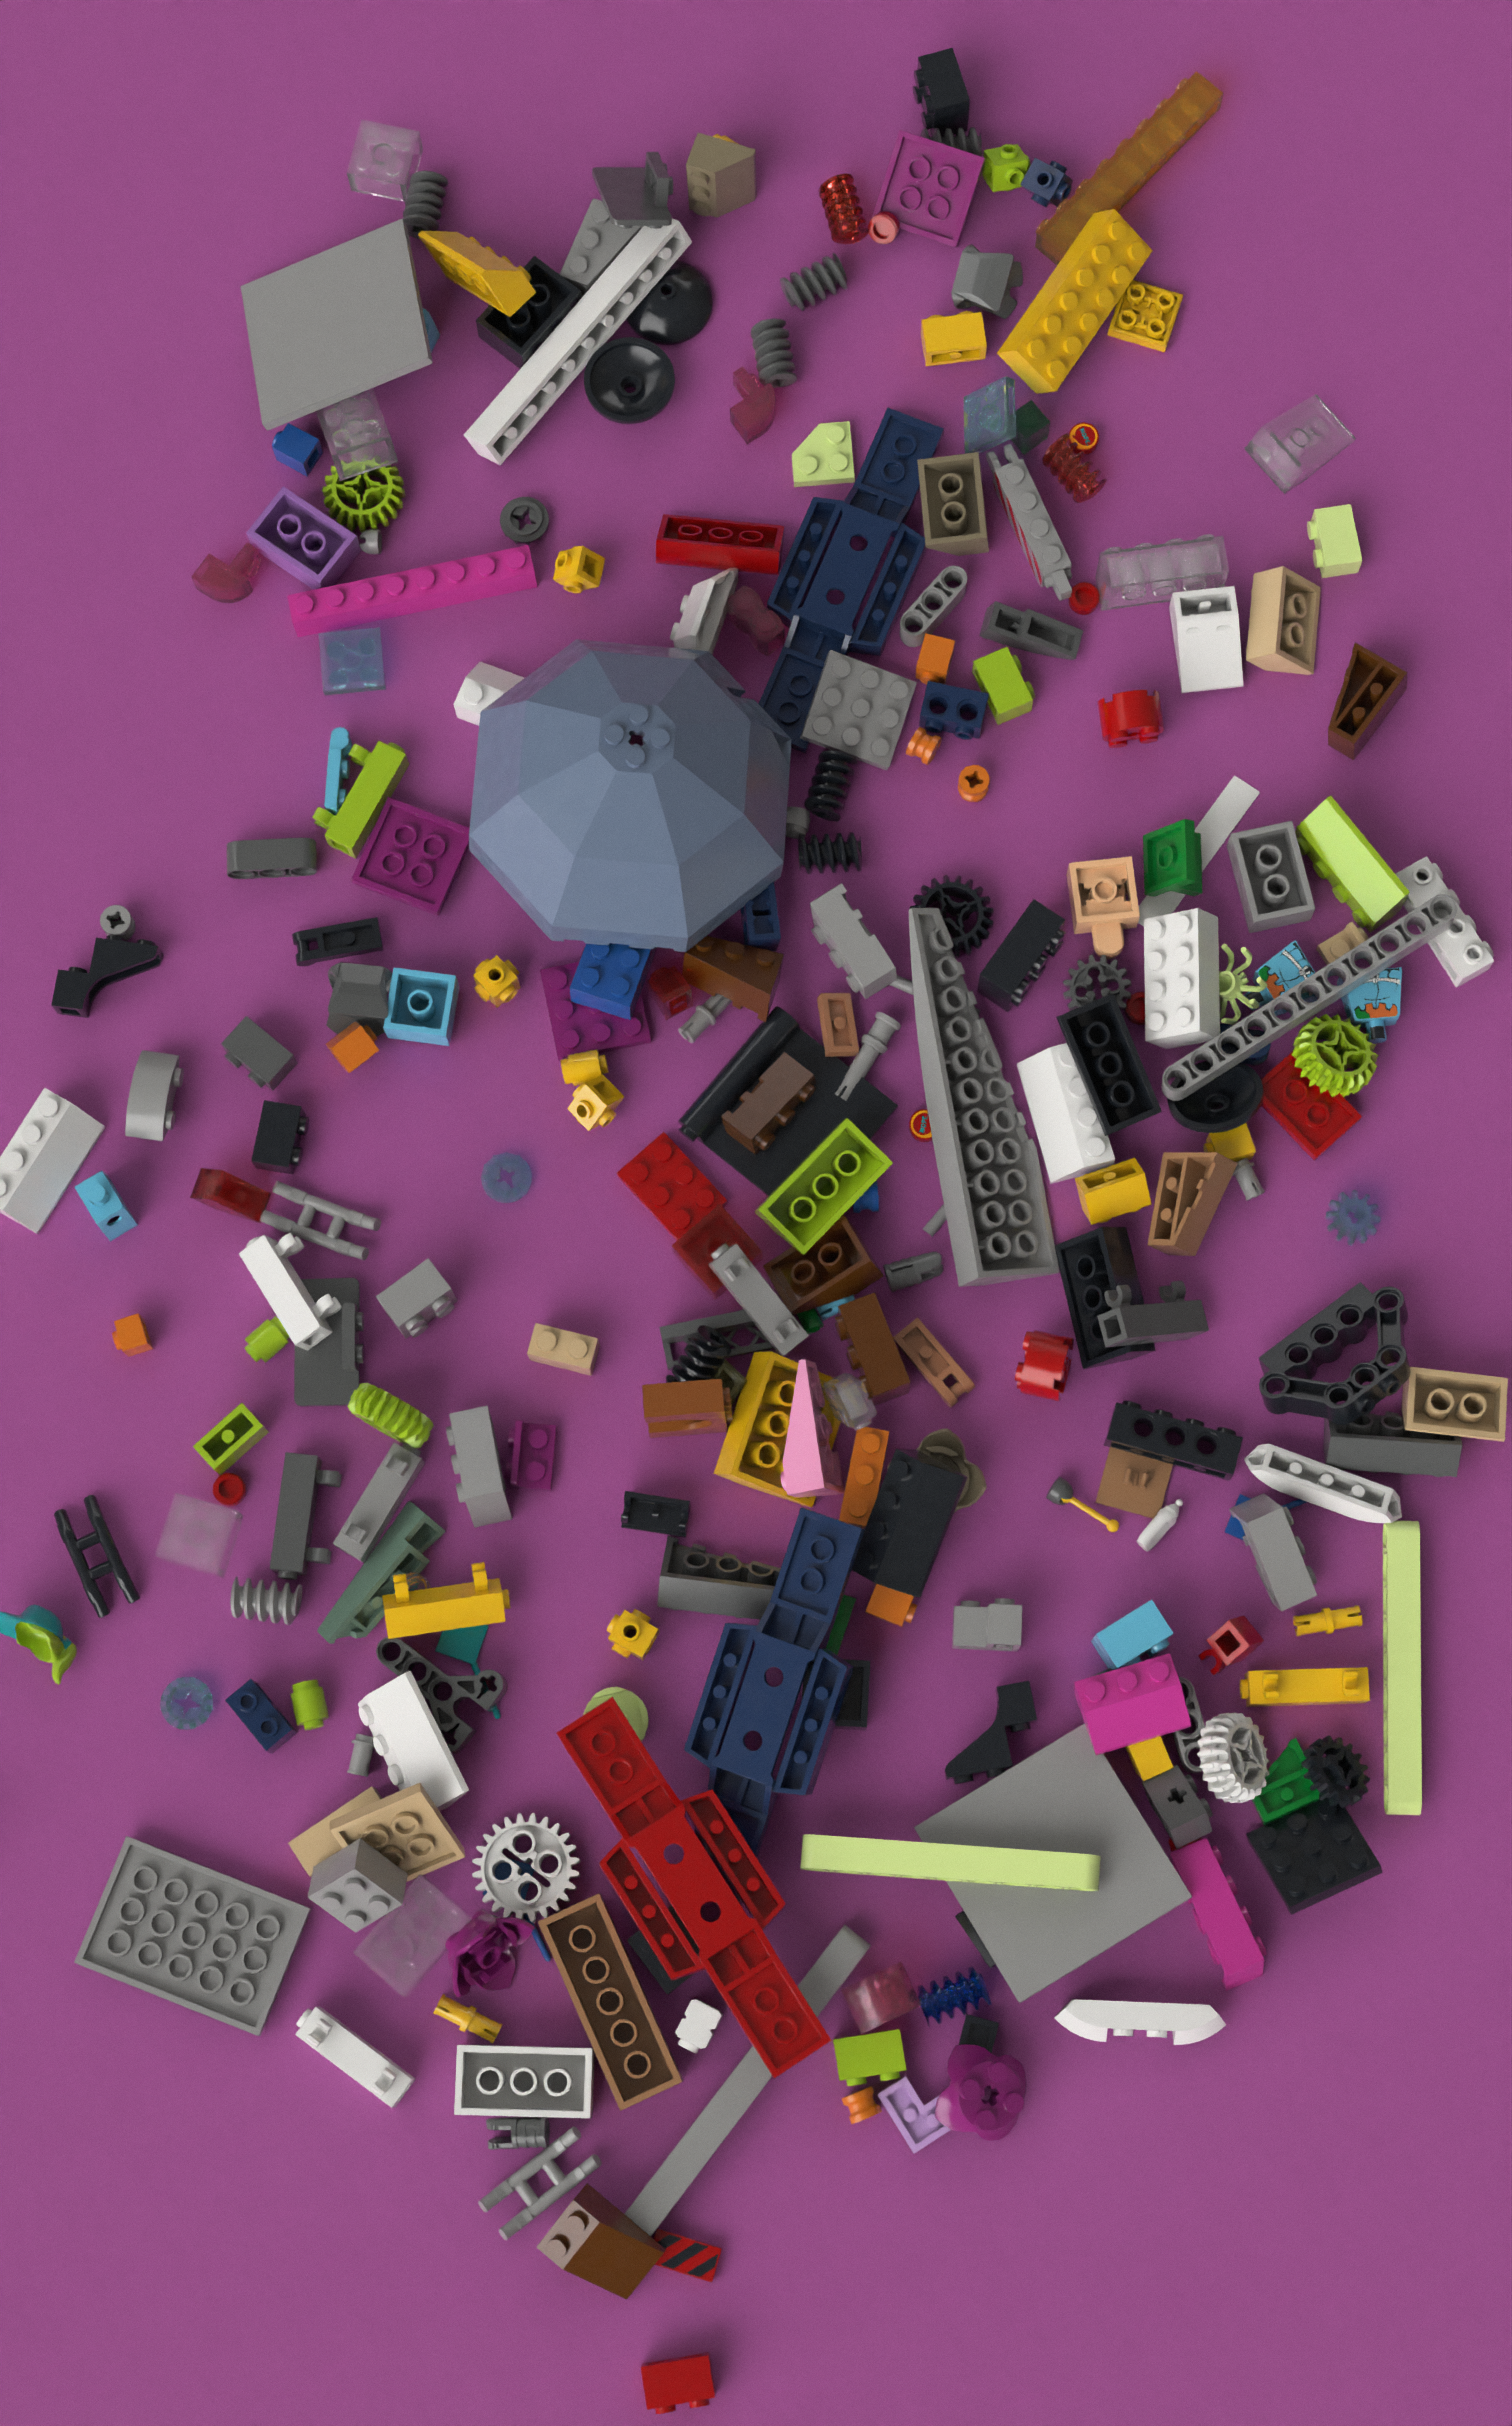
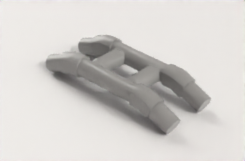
M278 1180L276 1181L272 1192L302 1205L304 1208L297 1223L267 1210L263 1211L260 1218L261 1222L284 1233H292L294 1236L334 1250L342 1255L361 1260L367 1259L369 1255L368 1248L342 1240L339 1236L345 1221L361 1228L378 1231L381 1226L380 1219L347 1209L286 1185ZM316 1210L333 1216L327 1234L309 1228Z
M571 2127L551 2143L548 2148L541 2151L478 2201L480 2208L484 2212H488L514 2190L524 2200L527 2207L498 2230L504 2240L512 2237L602 2165L600 2158L593 2154L565 2176L553 2159L581 2138V2133L576 2127ZM543 2168L555 2185L538 2198L527 2183V2180Z

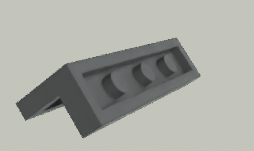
M744 1310L659 1327L668 1370H671L674 1365H680L678 1360L673 1361L669 1344L684 1342L687 1345H693L690 1341L692 1336H701L697 1330L700 1325L709 1326L721 1335L722 1333L731 1332L728 1337L722 1335L729 1345L734 1348L731 1349V1353L727 1358L774 1349L762 1332L753 1328L756 1325ZM747 1329L756 1335L749 1346L741 1347L731 1341L738 1330ZM759 1338L765 1341L764 1343L756 1344Z

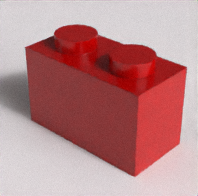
M709 2352L643 2363L640 2367L647 2410L655 2409L656 2414L676 2411L675 2405L688 2402L690 2408L710 2405L709 2399L716 2396Z

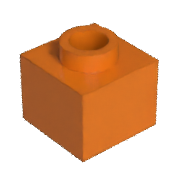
M139 1313L114 1321L116 1331L112 1332V1337L117 1350L122 1349L130 1357L153 1349L145 1320Z

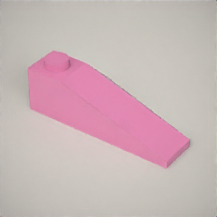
M806 1359L799 1360L783 1457L784 1471L781 1472V1484L783 1489L787 1491V1495L797 1498L844 1494L838 1451L832 1452L828 1441L829 1435L833 1432L831 1423L827 1421L826 1416L821 1412V1408L825 1405V1399L816 1363Z

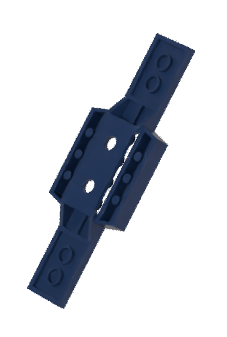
M888 407L857 479L845 500L813 497L767 601V613L787 626L789 631L758 704L792 739L791 748L806 753L810 742L800 739L828 652L833 650L848 656L849 652L875 656L882 655L927 550L925 538L906 526L905 522L920 490L917 460L934 457L944 434V428ZM856 536L864 537L868 542L867 547L862 551L852 549L850 546L852 538ZM892 536L895 539L854 632L852 628L853 622L888 541ZM832 590H840L845 598L842 603L834 605L828 602L827 594Z
M802 1507L800 1508L770 1603L759 1624L725 1623L684 1747L687 1753L710 1768L707 1791L713 1789L756 1858L758 1857L778 1793L813 1794L854 1666L826 1647L865 1529ZM815 1660L788 1741V1745L777 1778L775 1780L773 1776V1771L795 1708V1704L797 1702V1698L809 1662ZM772 1667L779 1668L783 1673V1681L777 1687L769 1685L766 1680V1673ZM750 1731H757L762 1737V1745L756 1751L750 1750L745 1744V1737ZM695 1828L696 1836L742 1906V1900Z

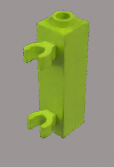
M378 741L372 753L354 744L349 752V756L352 757L350 760L357 765L363 766V769L338 813L334 816L329 811L318 807L312 817L316 820L314 822L316 825L327 829L325 838L329 846L355 859L373 830L387 798H391L409 766L405 750L392 742H389L387 745Z

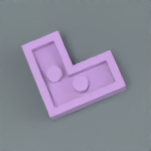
M906 2076L877 2094L914 2154L951 2130L935 2118L936 2102L939 2096L923 2105Z

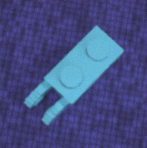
M341 726L331 731L324 803L325 809L334 816H336L347 797V789H343V780L349 778L350 764L349 760L345 759L349 757V752L352 748L349 732L344 727L341 728Z

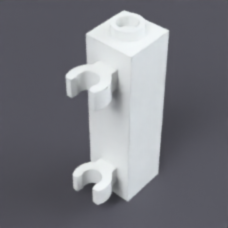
M288 1233L279 1242L266 1235L250 1240L246 1245L247 1248L239 1253L240 1257L294 1345L307 1351L333 1332L325 1318L337 1313L342 1308L336 1297L332 1298L330 1294L321 1297L317 1303L314 1302L288 1260L289 1256L298 1253L305 1247L298 1236L294 1237L292 1233Z
M315 2007L313 2011L308 2008L296 2024L300 2027L295 2034L391 2108L398 2105L416 2080L321 2007Z

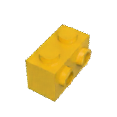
M963 311L953 316L932 315L927 319H921V340L925 366L986 358L987 343L982 312Z
M1135 1158L1075 1178L1082 1210L1091 1225L1107 1222L1111 1218L1128 1212H1136L1152 1204L1145 1173Z

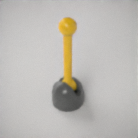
M1060 1476L1055 1480L1045 1497L1057 1505H1065L1069 1502L1105 1524L1110 1532H1116L1119 1529L1117 1520L1107 1519L1073 1497L1072 1485Z

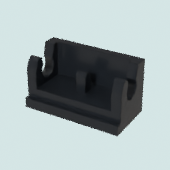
M625 1491L621 1527L686 1538L691 1508L690 1501Z

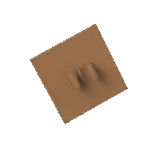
M1110 1447L1095 1503L1153 1519L1162 1508L1173 1465Z

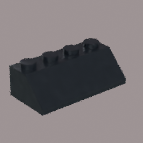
M1114 994L1107 995L1056 1017L1105 1136L1162 1112Z
M1100 1227L1055 1245L1083 1369L1132 1360L1156 1351L1154 1343L1105 1347L1097 1317L1112 1310V1307L1105 1300V1291L1117 1290L1116 1286L1128 1285L1132 1293L1130 1305L1144 1304L1127 1228Z
M896 1449L866 1524L852 1571L873 1583L915 1597H921L968 1477L919 1450Z

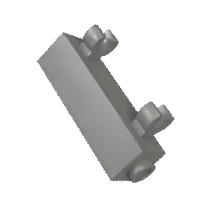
M725 1243L711 1254L714 1260L708 1264L779 1355H786L809 1336L737 1244L728 1247Z
M393 1443L334 1540L333 1544L337 1548L365 1563L423 1468L425 1462L419 1457L421 1451L405 1443L402 1447Z

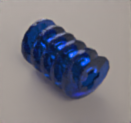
M973 1966L968 1968V1978H965L958 1971L955 1972V1983L948 1976H944L942 1988L933 1980L930 1981V1992L923 1985H919L917 1989L918 2000L928 2027H930L931 2016L938 2024L942 2023V2012H945L950 2019H954L956 2007L959 2008L963 2015L967 2014V2003H971L976 2010H979L981 1998L989 2006L992 2005L982 1974H978Z

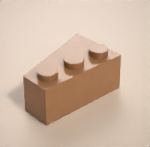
M1163 1152L1147 1245L1167 1255L1195 1256L1238 1163L1217 1152Z

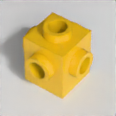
M574 546L572 549L560 551L555 561L553 580L563 585L564 589L571 593H581L583 590L599 587L605 558L584 546Z
M496 955L491 960L489 958L485 959L475 969L476 973L473 977L476 986L474 990L485 1002L490 1000L496 1008L513 999L521 988L517 977L520 973L508 959L503 962ZM500 974L501 977L494 981L493 979Z
M601 1075L588 1083L581 1084L573 1092L574 1100L567 1109L576 1117L580 1124L590 1131L599 1125L602 1127L607 1126L615 1118L616 1113L614 1110L623 1100L624 1096L604 1075Z
M624 1609L621 1616L615 1614L606 1630L610 1633L608 1639L613 1643L611 1648L613 1651L625 1658H629L630 1654L643 1661L660 1631L649 1624L651 1620L649 1616L637 1609H634L632 1613ZM629 1630L637 1631L634 1637H626V1633Z

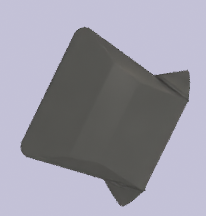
M973 244L968 245L962 251L951 292L954 306L957 309H967L976 306L1006 319L1017 305V301L1010 296V289L1012 287H1021L1023 284L1021 262L1014 261L1013 255L1009 253H982Z
M343 962L333 965L328 971V979L333 991L328 1005L329 1016L326 1026L339 1034L353 1022H357L362 1027L367 1024L376 1036L385 1033L383 1026L385 1018L388 1017L387 994L390 991L392 972L383 966Z

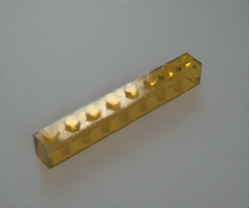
M1197 71L1189 79L1184 78L1176 87L1175 93L1169 99L1164 98L1158 104L1155 114L1150 119L1144 118L1137 126L1135 134L1130 139H1123L1117 146L1115 154L1110 159L1105 158L1096 168L1095 174L1090 179L1085 178L1078 185L1075 194L1070 199L1066 198L1059 204L1055 211L1056 214L1050 220L1046 218L1039 224L1035 231L1037 234L1035 248L1058 265L1093 213L1111 209L1119 212L1220 109L1223 92Z

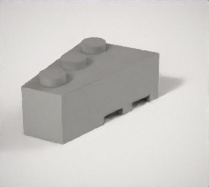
M593 198L559 275L581 291V297H583L643 226H633L632 228L625 229L612 224L603 201Z
M841 883L810 902L814 928L811 931L820 945L825 943L831 952L828 954L833 964L838 969L843 967L848 974L846 980L855 993L860 991L863 997L867 999L897 980L896 967L875 934L871 935L861 921L863 915L859 909L853 910L847 902L845 894L847 890Z
M488 1406L450 1413L451 1426L446 1427L449 1445H455L456 1454L451 1455L454 1473H460L462 1482L456 1484L459 1502H466L474 1528L511 1520V1509L506 1498V1485L502 1477L500 1456Z
M1265 1493L1229 1508L1232 1517H1236L1242 1525L1245 1536L1242 1537L1246 1546L1250 1545L1257 1563L1255 1567L1272 1604L1279 1610L1284 1611L1317 1596L1313 1586L1317 1583V1579L1312 1568L1304 1563L1302 1555L1306 1554L1305 1548L1300 1538L1293 1535L1290 1526L1294 1525V1521L1288 1508L1280 1506Z

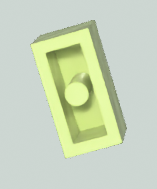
M1351 504L1314 509L1311 521L1307 522V532L1309 539H1314L1316 550H1313V562L1315 568H1320L1321 577L1328 578L1358 573L1363 560Z

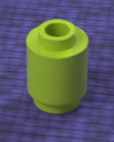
M275 1316L270 1321L266 1319L244 1339L248 1343L244 1349L256 1362L262 1359L266 1363L289 1343L287 1339L290 1336L280 1320Z
M308 1680L292 1685L293 1693L290 1696L296 1724L298 1726L304 1725L305 1730L323 1727V1720L328 1719L329 1714L323 1687H319L318 1680Z

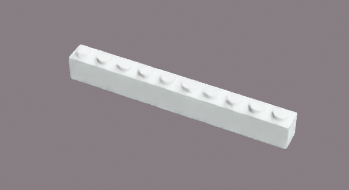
M672 218L671 225L663 226L662 228L654 229L647 226L641 228L466 431L464 436L477 454L498 465L505 461L585 368L591 356L609 340L692 243L679 221Z

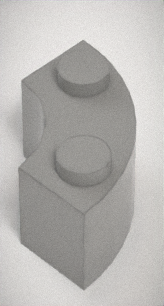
M142 1050L130 1087L125 1136L163 1141L168 1130H173L176 1118L175 1111H172L177 1087L182 1086L184 1069L179 1068V1055Z

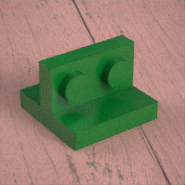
M1183 819L1143 835L1144 895L1156 897L1169 891L1190 896H1197L1203 893L1201 834L1195 832L1194 821Z

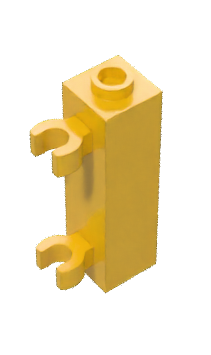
M484 1562L471 1564L474 1582L408 1591L406 1573L393 1575L395 1593L382 1595L388 1639L506 1622L504 1609H511L508 1589L502 1590L500 1578L487 1580Z
M1368 1667L1248 1671L1244 1674L1245 1679H1240L1239 1684L1241 1699H1246V1707L1358 1704L1370 1701Z

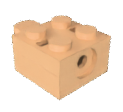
M1132 856L1069 863L1066 876L1074 934L1092 932L1096 954L1099 957L1106 955V959L1115 958L1124 947L1123 929L1137 928L1140 918Z

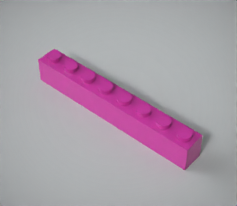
M529 545L295 593L287 595L297 637H303L537 587Z

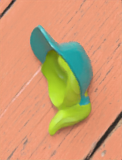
M39 1605L28 1606L20 1615L0 1611V1633L15 1638L20 1646L30 1649L39 1660L52 1663L53 1680L55 1683L61 1684L63 1674L72 1665L76 1657L77 1648L70 1639L63 1635L60 1619L52 1611Z

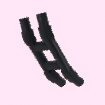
M89 1495L83 1501L89 1520L95 1530L94 1532L77 1539L65 1509L57 1510L54 1513L60 1536L73 1561L85 1593L98 1617L101 1618L108 1615L110 1610L95 1580L113 1572L129 1604L139 1600L140 1596L115 1545L96 1496ZM101 1543L108 1560L90 1568L83 1550Z

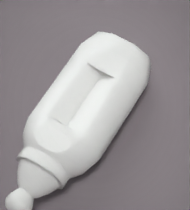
M1177 1499L1175 1504L1166 1505L1157 1512V1515L1136 1541L1141 1548L1147 1552L1150 1551L1176 1523V1519L1179 1516V1507L1183 1505L1181 1499Z

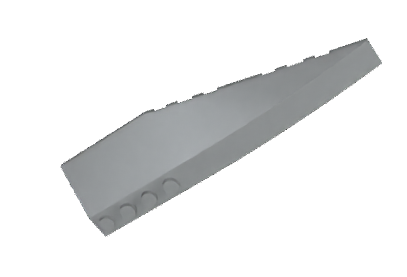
M939 908L909 909V933L918 1045L925 1098L959 1287L990 1285L1057 1274L1060 1271L1037 1148L1033 1138L1028 1139L1024 1129L1026 1121L1022 1111L1017 1112L1011 1097L1014 1094L1010 1082L1007 1083L1004 1080L1000 1070L1003 1067L984 1018L980 1019L974 1006L977 1004L973 991L969 992L962 976L965 974L961 962H957L951 949L954 944Z

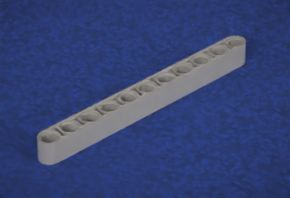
M1440 894L1431 898L1169 1066L1164 1071L1161 1090L1164 1096L1172 1101L1186 1098L1449 929L1457 913L1456 901L1446 894ZM1437 908L1445 909L1449 916L1445 918L1438 917L1433 910ZM1410 925L1419 926L1423 933L1414 935L1408 931L1407 927ZM1391 942L1396 946V950L1392 952L1385 951L1380 944ZM1365 959L1369 962L1370 967L1361 969L1355 965L1354 961ZM1339 976L1343 979L1344 983L1335 986L1327 978ZM1310 992L1318 1000L1308 1003L1302 999L1301 995ZM1284 1009L1290 1013L1291 1017L1281 1020L1276 1017L1274 1012ZM1258 1026L1263 1029L1265 1034L1260 1037H1254L1248 1032V1029ZM1231 1043L1237 1047L1238 1051L1228 1054L1222 1050L1221 1046ZM1205 1060L1210 1063L1211 1068L1207 1071H1200L1194 1064L1197 1061ZM1178 1077L1184 1081L1185 1085L1181 1088H1173L1169 1085L1168 1080Z
M846 1925L842 1927L797 1986L816 2017L871 1947L868 1942ZM753 2046L626 2211L625 2215L649 2236L654 2233L772 2077Z

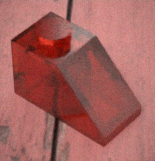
M675 965L669 969L667 967L659 968L650 975L651 978L647 980L648 990L665 1020L693 1007L691 987Z
M201 1168L190 1198L213 1209L261 1223L260 1218L263 1211L266 1210L271 1193L223 1170Z

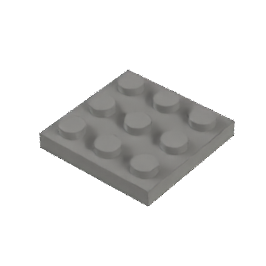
M830 650L827 654L800 739L832 751L844 752L856 760L887 770L890 766L917 682Z

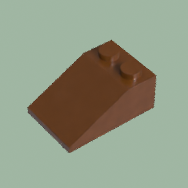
M844 1214L804 1255L792 1246L763 1265L783 1303L792 1315L857 1294L884 1276L857 1229Z
M588 2183L572 2200L537 2245V2248L562 2270L626 2300L666 2251L664 2247Z

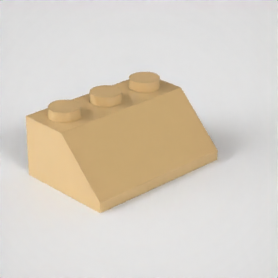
M1284 566L1254 573L1246 661L1265 671L1304 675L1314 674L1321 587Z
M1410 1367L1411 1373L1409 1379L1403 1384L1401 1410L1405 1430L1505 1441L1508 1378Z

